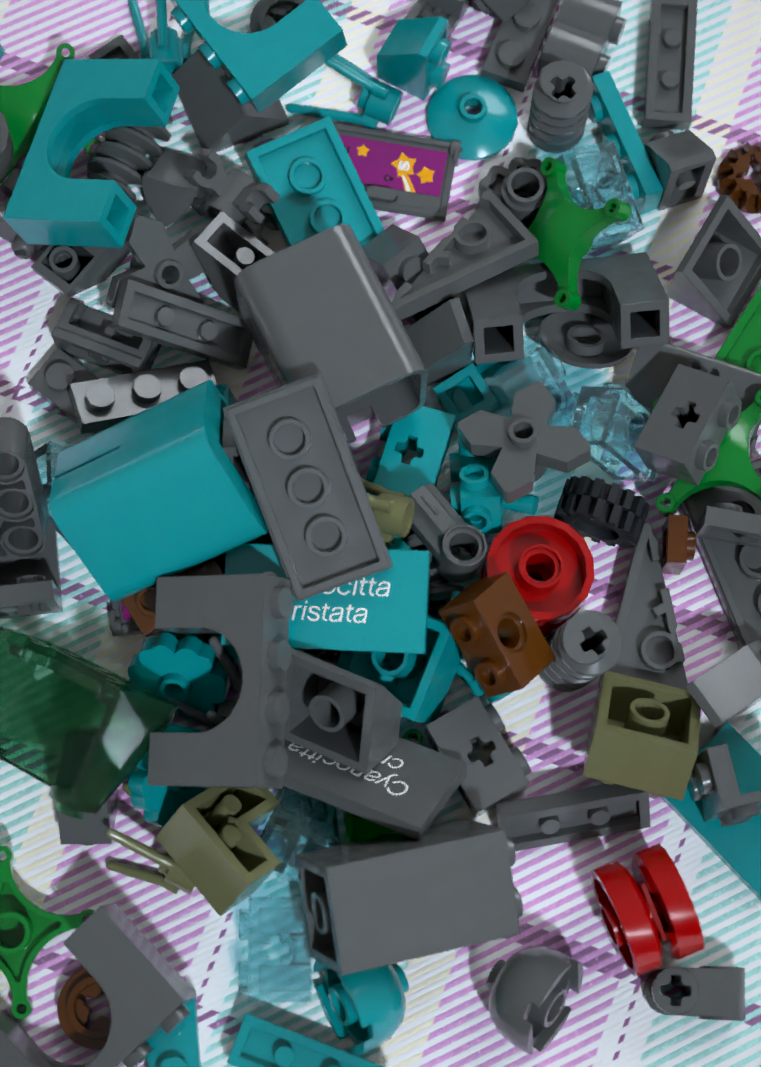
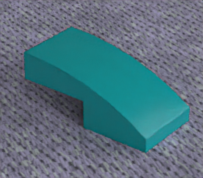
M524 355L522 360L478 364L477 366H474L472 362L434 387L433 390L447 412L456 415L455 424L457 426L460 420L480 410L490 413L497 411L514 400L516 391L541 380Z

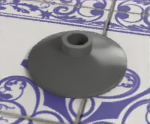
M580 312L552 313L542 321L539 327L538 337L544 350L555 359L575 367L587 369L612 367L625 361L632 352V348L621 349L612 326L606 320L595 315Z

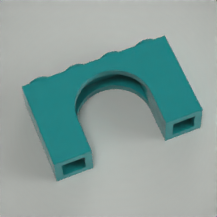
M171 0L175 8L170 13L186 35L193 30L203 41V44L198 49L214 70L222 66L231 77L225 84L242 106L250 102L258 113H261L348 46L343 29L320 0H306L273 26L254 33L235 32L218 24L211 17L210 0Z
M64 59L3 216V219L27 244L106 248L123 247L137 206L115 180L71 179L70 174L73 163L84 146L93 138L109 129L123 126H167L180 86L160 59Z

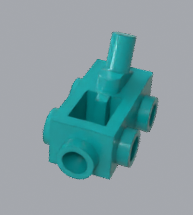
M458 437L459 453L449 454L451 483L460 482V485L450 486L451 506L458 515H461L463 521L466 524L475 526L483 534L502 531L501 518L506 510L535 515L539 504V497L527 494L512 503H506L491 482V471L497 457L471 455Z

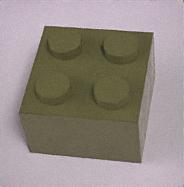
M606 671L602 676L591 715L582 776L597 779L604 784H617L645 791L653 796H666L683 801L698 754L701 708L688 690Z

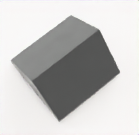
M199 49L172 75L180 86L178 96L201 149H213L217 153L289 125V119L280 99L276 100L261 113H258L250 102L242 106L225 84L231 77L222 66L214 70Z
M720 195L675 271L667 293L670 299L724 328H732L761 278V236L728 195Z

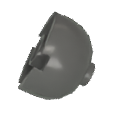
M529 946L512 954L507 961L499 960L492 968L487 979V987L491 989L488 1001L490 1017L499 1033L510 1043L530 1055H533V1048L540 1052L544 1050L558 1034L572 1008L564 1006L569 989L579 993L584 972L582 963L563 952L544 946Z

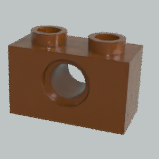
M508 571L471 583L439 610L452 637L458 644L487 697L523 689L556 658Z

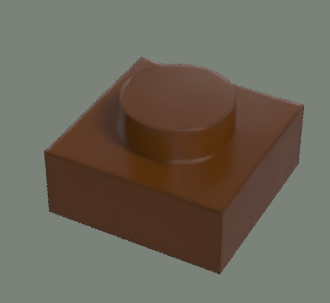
M669 514L662 526L661 568L663 574L680 575L687 564V560H694L696 533L688 531V516Z

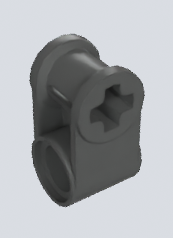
M727 966L671 967L656 970L645 981L643 990L645 1000L649 1007L657 1013L675 1016H698L699 1019L745 1021V968ZM670 981L673 986L681 988V996L672 998V1001H670L668 996L661 995L660 991L661 985H667Z

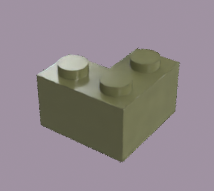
M208 788L182 804L155 838L217 914L222 916L252 895L281 864L279 859L255 832L280 802L269 789Z

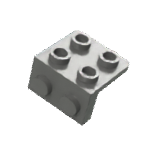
M727 744L706 748L696 757L687 788L692 801L699 800L704 822L719 819L721 827H728L751 820V817L761 814V790L740 795Z

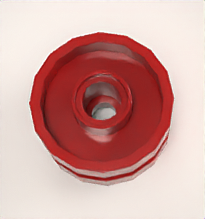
M527 516L509 523L493 539L478 580L508 571L543 636L546 637L578 613L589 594L594 580V561L585 539L569 524L549 516ZM530 575L536 576L540 581L532 579Z
M659 843L633 854L631 862L633 877L626 867L618 861L611 862L590 872L592 885L606 928L620 956L634 977L661 967L663 958L661 944L676 959L704 949V938L693 902L673 860Z

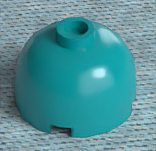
M317 960L315 961L313 973L322 969L324 979L323 983L315 986L324 1014L339 1040L349 1036L352 1042L357 1045L348 1050L353 1055L361 1056L388 1041L403 1022L406 1010L404 993L408 992L409 985L402 968L397 963H394L392 965L389 964L341 975Z

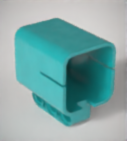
M207 380L59 452L49 498L52 516L63 536L103 592L113 602H118L157 584V577L175 576L269 532L254 491L249 490L222 448L223 417H225L222 408L238 402L228 385H215L212 380Z

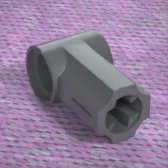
M432 482L428 485H422L408 496L413 498L415 503L411 529L434 556L436 568L443 578L453 583L467 582L477 574L487 550L486 539L479 529L463 521ZM462 547L470 552L472 559L468 561L458 560L451 554L449 549Z

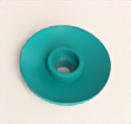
M465 75L449 80L434 93L427 109V126L432 139L452 142V140L461 141L462 153L459 155V159L470 161L490 158L501 152L512 140L518 121L517 107L510 93L498 82L479 75ZM473 106L481 109V112L471 115L465 111V108Z

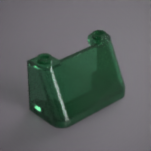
M0 626V759L50 786L49 796L57 801L54 807L57 811L81 820L84 819L86 813L97 814L148 753L150 733H164L171 725L178 705L62 646Z

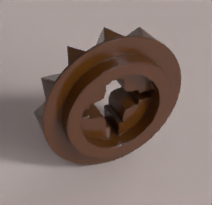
M747 142L738 149H730L722 160L717 172V185L720 194L728 195L741 212L761 214V184L758 192V188L754 185L752 179H744L748 174L750 164H752L758 174H761V146H751Z
M83 968L68 979L60 992L57 1004L58 1019L63 1031L73 1042L88 1049H103L110 1033L111 1017L100 1016L88 1028L92 1009L80 997L84 995L88 998L99 999L105 992L92 975Z

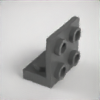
M47 517L45 548L40 554L27 559L0 561V619L63 612L57 530L53 517Z

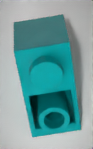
M441 16L399 19L377 55V78L425 101L433 87L439 89L442 86L450 69V64L446 62L452 42L448 40L449 20Z

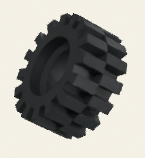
M572 476L570 479L567 478L554 518L569 524L583 538L587 536L597 543L603 541L608 546L615 547L617 544L622 548H628V546L635 547L638 544L650 505L645 502L646 499L642 496H634V491L630 489L623 490L620 488L621 485L614 482L610 485L600 478H596L593 481L588 476H581V478Z

